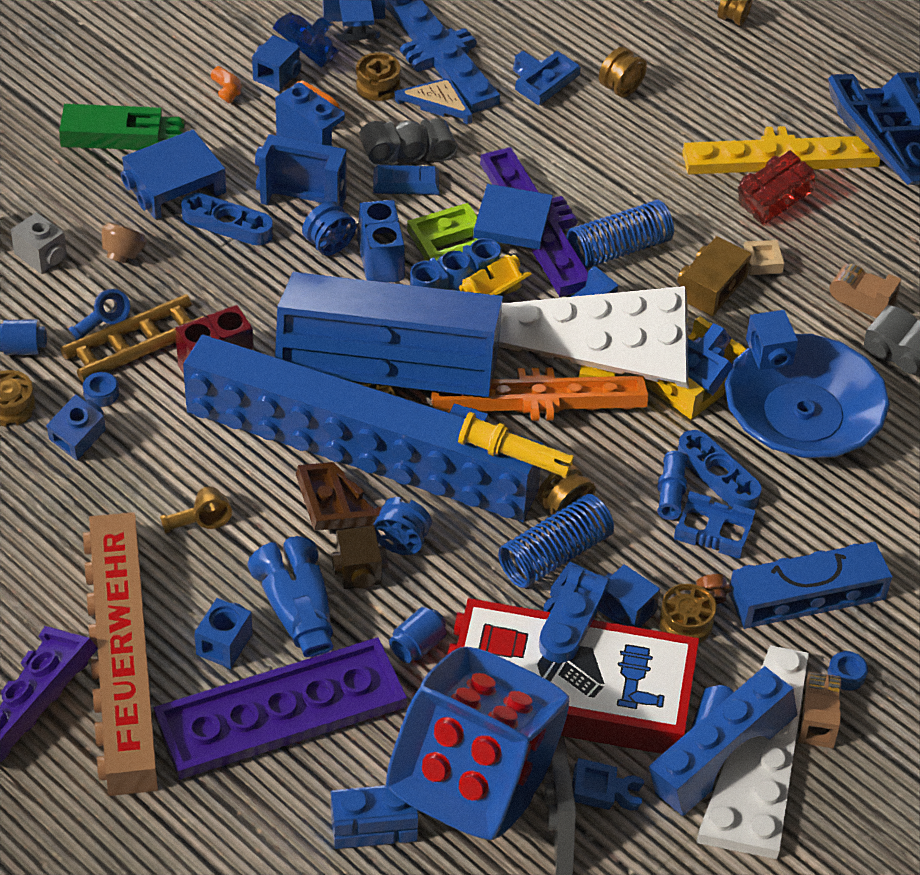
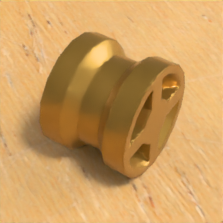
M721 0L717 16L723 20L727 18L732 19L735 24L742 26L751 10L752 0Z

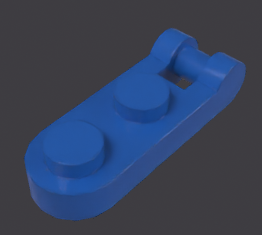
M575 565L572 566L566 583L540 633L539 650L545 659L555 663H563L573 659L607 593L610 578L600 574L594 577L586 574L585 569ZM582 588L591 593L587 597L577 593L578 589Z

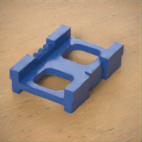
M690 491L680 521L675 528L674 539L691 545H696V542H699L700 546L704 544L707 548L712 546L713 550L719 548L718 553L740 559L756 510L734 504L733 509H730L729 506L721 503H710L711 497ZM695 512L707 516L709 520L706 528L698 530L686 526L684 522L688 513ZM732 523L743 527L744 533L741 540L735 541L722 537L720 532L723 524Z

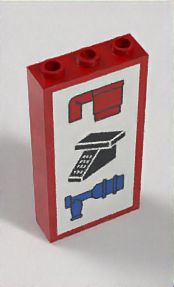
M471 598L467 599L465 612H457L454 635L459 636L457 644L450 643L448 654L460 647L478 648L511 661L561 688L569 696V709L561 736L663 754L684 736L699 638L593 620L573 659L563 663H555L545 659L539 650L540 633L550 612Z

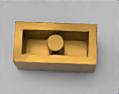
M718 236L708 246L703 245L690 266L685 265L677 279L680 287L685 286L687 304L714 316L747 278L752 253Z

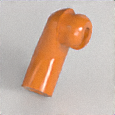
M221 66L213 69L211 79L223 87L218 92V96L228 104L232 103L235 97H239L241 94L242 85L240 80Z

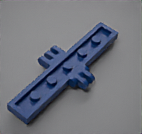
M385 0L386 9L412 39V41L404 43L400 47V52L415 71L419 72L434 67L443 79L449 77L472 114L500 104V94L467 55L469 50L477 45V40L471 36V33L466 28L454 31L452 28L445 29L422 0Z

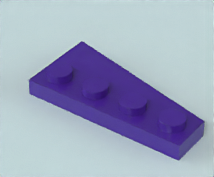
M47 626L43 628L38 636L42 643L36 652H27L20 663L24 670L17 680L8 681L0 693L3 700L0 705V762L9 755L11 748L20 737L33 728L37 718L49 704L60 697L63 688L70 680L87 666L91 656L98 650L90 638Z

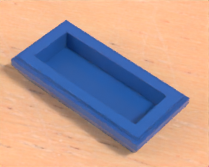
M377 165L374 167L373 193L439 195V169L436 166Z

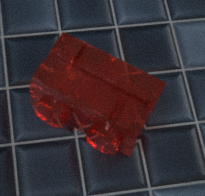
M791 150L780 157L773 156L768 160L765 167L757 173H749L742 178L738 185L739 203L749 214L752 213L753 217L760 224L765 225L815 190V173L804 161L802 162Z

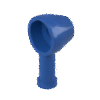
M117 289L102 291L95 299V311L74 327L68 328L74 339L78 340L102 322L116 324L124 321L130 312L128 297ZM112 299L114 307L111 311L106 312L104 310V302Z

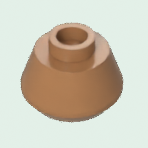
M108 222L101 229L102 249L108 251L106 257L126 264L128 258L135 259L147 244L145 234L116 223Z

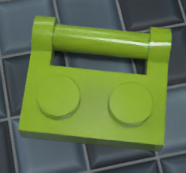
M464 203L408 220L407 232L420 250L425 261H429L432 258L438 260L439 257L449 251L463 252V246H471L477 240L474 238L475 240L440 251L436 250L437 247L473 237L477 215L469 203Z

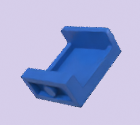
M300 82L275 97L277 136L332 146V129L345 120V113Z
M194 129L122 156L124 171L121 172V179L125 188L135 193L140 207L144 211L148 210L155 220L162 217V203L206 186L214 197L226 193L225 167Z
M268 134L264 146H259L255 155V166L259 167L256 190L260 191L261 204L268 205L272 194H280L320 203L334 201L343 208L347 197V149Z

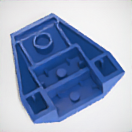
M919 72L897 73L882 88L866 89L861 88L854 74H832L828 78L830 97L843 122L907 185L920 184Z

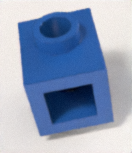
M272 35L263 45H260L252 55L253 81L279 92L292 78L298 76L302 67L300 46L275 35Z
M76 394L46 425L49 440L76 461L106 430L104 412L101 407L90 399L84 401Z

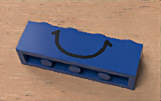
M876 542L856 543L845 548L816 551L806 556L791 559L781 558L775 562L756 566L747 565L733 570L730 582L732 591L728 594L743 628L746 629L886 600L892 575Z

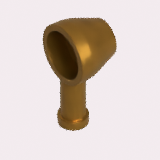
M208 486L199 490L193 508L167 516L164 514L160 516L165 534L171 532L170 530L196 522L203 528L214 529L225 525L230 520L232 508L224 494L217 488Z

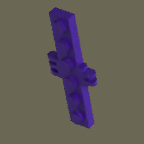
M511 147L481 154L480 165L492 185L538 192ZM563 196L552 199V206L540 250L530 248L559 297L580 291L586 286L588 277L587 270L562 231L572 228L578 223V219L572 214L573 211L567 205Z

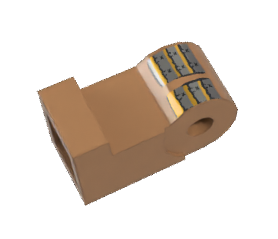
M846 264L842 266L829 288L831 295L837 301L877 318L887 305L895 306L902 279L888 274L886 279L866 273L855 264Z
M808 672L798 743L834 749L841 716L839 712L840 676ZM809 726L827 728L829 732L824 735H816L808 728Z

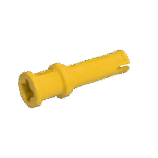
M473 412L467 414L458 438V443L461 445L466 443L473 444L488 450V455L498 456L502 453L558 474L563 478H567L570 472L569 467L556 462L572 466L574 455L572 454L569 455L509 433L505 424L493 425L476 418V414Z

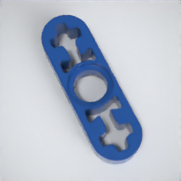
M191 193L182 199V218L189 225L251 245L267 244L273 237V221L265 213L202 193ZM223 216L236 218L232 222H221L219 220Z
M698 430L686 431L680 436L677 451L686 455V466L731 508H733L734 504L753 510L758 506L762 490L761 484L704 432ZM722 466L729 473L719 476L713 474L709 468Z

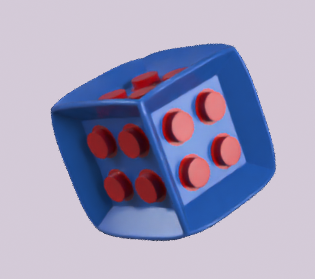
M473 647L457 648L433 667L423 679L420 688L414 695L402 722L391 755L386 776V787L408 805L457 830L482 839H497L505 834L524 813L531 803L535 791L540 786L551 763L567 718L569 696L549 680L500 656Z

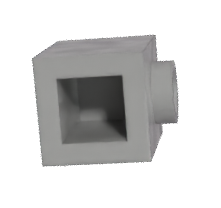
M34 213L11 229L14 254L39 273H44L67 257L64 232L39 213Z

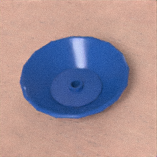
M796 334L798 344L793 365L781 368L759 370L749 347L733 360V368L729 371L724 384L728 408L746 433L770 449L801 458L838 457L864 447L883 429L890 407L885 380L868 358L840 341L814 334Z

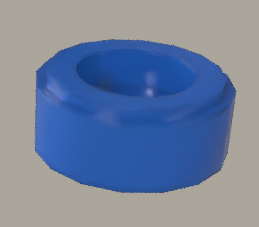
M106 372L91 374L83 382L84 398L86 401L88 399L94 401L100 407L111 405L119 397V383L116 377Z
M849 651L835 654L828 667V675L840 676V689L847 691L856 690L863 686L868 674V665L865 659L859 654Z

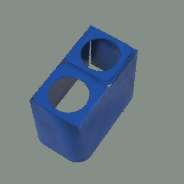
M383 200L360 203L357 240L366 280L386 283L403 280L405 277V245L395 201ZM390 233L396 237V240L390 244H380L373 239V234Z

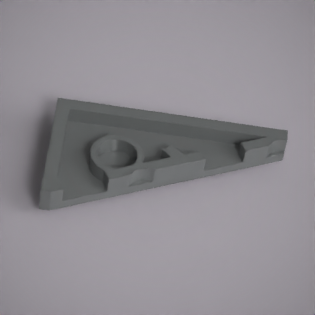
M560 736L549 765L550 783H545L544 801L545 808H548V830H553L555 875H573L576 808L565 737Z

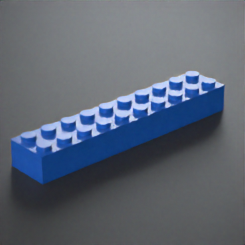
M203 334L183 363L186 410L188 413L194 414L199 418H206L227 425L232 429H240L266 440L289 445L297 450L307 451L333 462H341L359 468L364 472L393 479L400 484H408L429 491L434 495L445 496L463 502L468 506L478 507L497 513L504 518H512L524 522L538 493L541 468L502 453L498 456L488 455V450L470 443L465 445L458 443L459 434L465 420L463 417ZM526 438V439H528V440H531V441H534V442H536V443H539V444H542V445H543L542 442H539V441H535V440Z

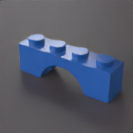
M766 666L761 668L649 765L655 793L679 814L684 816L712 791L715 778L721 766L737 747L757 736L766 737L768 740L772 739L798 716L794 688Z

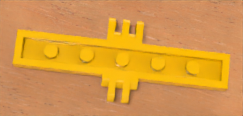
M778 126L777 135H775L773 127H765V136H761V140L684 143L682 152L688 175L768 171L771 184L779 183V175L782 176L784 184H791L792 174L795 176L796 183H804V170L879 167L880 158L858 136L795 138L794 135L787 134L785 126Z

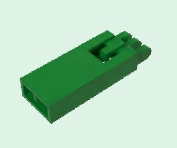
M64 104L59 128L61 147L141 150L184 133L185 121L181 117L162 116V107Z

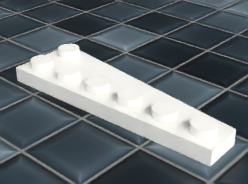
M770 645L761 668L766 666L794 688L798 716L772 739L768 740L763 736L753 737L742 743L729 755L700 826L697 843L773 859L778 858L808 660L807 652Z

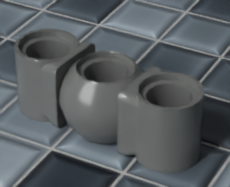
M441 118L429 121L422 120L421 124L406 120L395 126L392 121L387 123L372 121L365 124L359 132L360 140L369 160L377 165L388 162L395 163L396 159L414 162L424 157L425 161L433 159L442 162L451 159L458 150V145L447 122Z

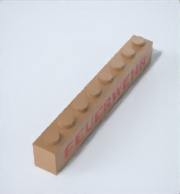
M135 512L89 516L90 532H83L84 553L85 555H92V562H85L86 585H93L94 592L87 593L88 616L96 617V624H88L89 638L98 647V656H91L90 659L92 680L100 679V688L92 690L94 712H102V722H95L96 746H104V756H97L99 781L107 780L109 796L158 791Z

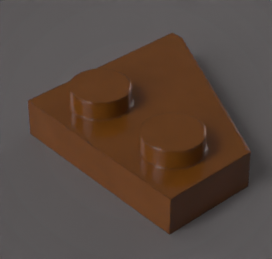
M334 462L298 465L296 478L314 531L371 526L374 524L379 516L381 507L378 506L374 509L363 499L364 491L355 482L348 480L345 473Z

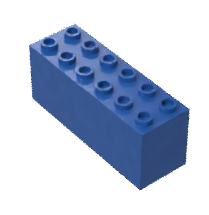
M292 272L277 306L275 358L347 381L489 397L498 359L503 296Z

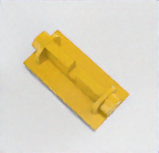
M505 255L487 266L492 276L491 279L486 270L481 269L462 281V285L459 286V290L498 295L503 292L505 295L521 288V281L532 274L531 272L520 273L518 268L520 267V261L516 255Z

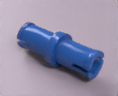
M669 451L665 454L663 475L658 479L657 488L660 492V500L657 512L661 518L666 520L679 518L682 510V495L685 494L687 489V480L684 477L687 457L680 451Z

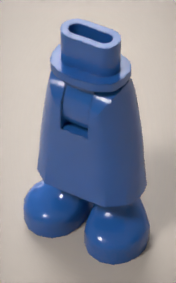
M299 536L289 537L285 540L283 544L284 557L287 565L293 570L294 580L291 579L288 570H285L278 544L270 542L263 545L248 559L247 566L251 576L258 581H262V588L276 615L292 637L294 645L301 648L305 657H313L330 652L333 649L331 641L333 628L330 624V609L320 566L315 565L319 559V551L315 542Z

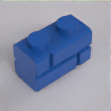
M386 785L331 790V822L335 849L393 844L394 841L399 843L417 841V809L396 797Z

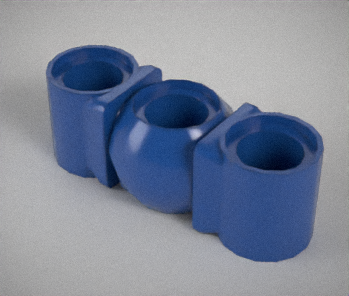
M481 238L474 241L471 246H463V252L449 251L439 257L438 260L432 258L429 261L418 262L411 268L410 285L460 291L459 286L462 285V281L481 269H485L491 279L492 276L487 266L500 259L501 247L495 240Z

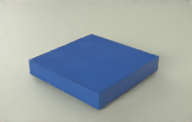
M487 184L475 223L473 238H490L499 243L540 250L552 206L553 195Z

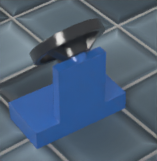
M322 0L323 21H342L343 27H348L344 32L337 33V40L381 38V31L374 30L368 25H374V19H385V0Z

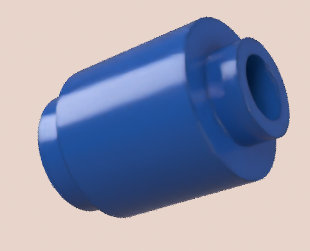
M39 319L4 320L3 323H0V352H4V355H39L41 348L47 347L46 326H40Z
M419 608L393 631V636L389 639L391 650L405 663L420 660L446 637L445 619L434 609Z

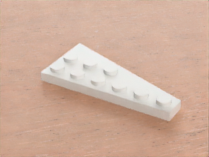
M685 286L503 303L499 347L515 351H532L540 353L542 357L551 359L554 357L564 358L574 364L620 374L625 372L644 376L647 380L656 382L659 379L674 382L676 386L689 389L687 291Z

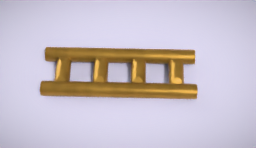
M184 294L60 347L61 353L66 360L78 356L85 365L77 369L81 382H84L91 374L111 371L176 343L175 328L161 333L154 322L168 316H172L179 326L193 321L185 311V309L192 306L191 300L187 294ZM141 329L148 339L130 347L122 336ZM109 342L117 353L98 360L91 349Z

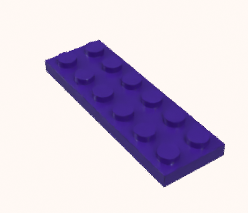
M379 637L158 705L153 707L158 728L180 780L407 707V696Z

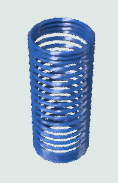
M655 200L606 216L605 218H600L599 220L585 223L584 225L569 228L566 238L585 269H588L593 265L597 266L614 258L617 259L619 256L624 257V255L640 251V249L645 250V248H650L656 244L671 241L674 236V222L665 203ZM654 207L658 210L663 219L666 231L665 237L663 236V228L660 218L654 210ZM609 226L612 228L613 236L610 232ZM578 237L580 238L582 250L584 252L586 261L584 260L580 252Z
M586 494L556 514H552L545 521H541L540 524H536L518 537L501 545L498 557L502 569L515 585L520 588H527L535 581L548 575L551 571H554L556 568L574 559L577 555L611 536L614 532L613 517L602 500L595 495ZM585 503H588L598 513L604 524L605 533L602 530V526L597 516L588 506L585 505ZM588 512H589V513L592 515V517L595 519V521H596V523H597L599 529L595 526V524L593 523V521H592L591 518L589 517ZM510 551L513 553L514 559L518 567L527 577V580L516 569L512 561Z

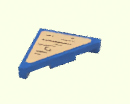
M449 77L395 91V101L398 104L409 102L419 105L420 110L443 117L445 114L462 118L465 124L472 123V113Z

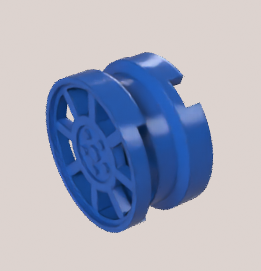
M327 201L318 205L309 213L304 221L302 233L311 244L316 246V249L322 255L329 256L341 251L350 243L355 235L357 225L356 221L337 202Z
M401 497L390 498L382 506L379 516L373 524L377 541L381 546H385L387 550L393 553L413 555L421 549L424 543L423 538L431 528V516L423 506L413 500L408 504L401 502ZM378 530L383 531L385 535H380ZM389 539V540L392 541L394 544L392 545L391 543L387 542L386 540Z

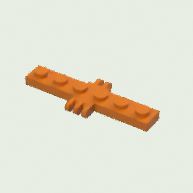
M546 367L544 375H540L539 368H531V375H526L525 368H517V379H493L489 397L430 390L432 408L449 413L455 403L484 413L493 411L530 413L531 421H539L540 413H545L546 421H554V413H559V411L564 409H586L593 411L600 408H621L630 410L636 407H647L648 393L643 376L555 378L553 367Z

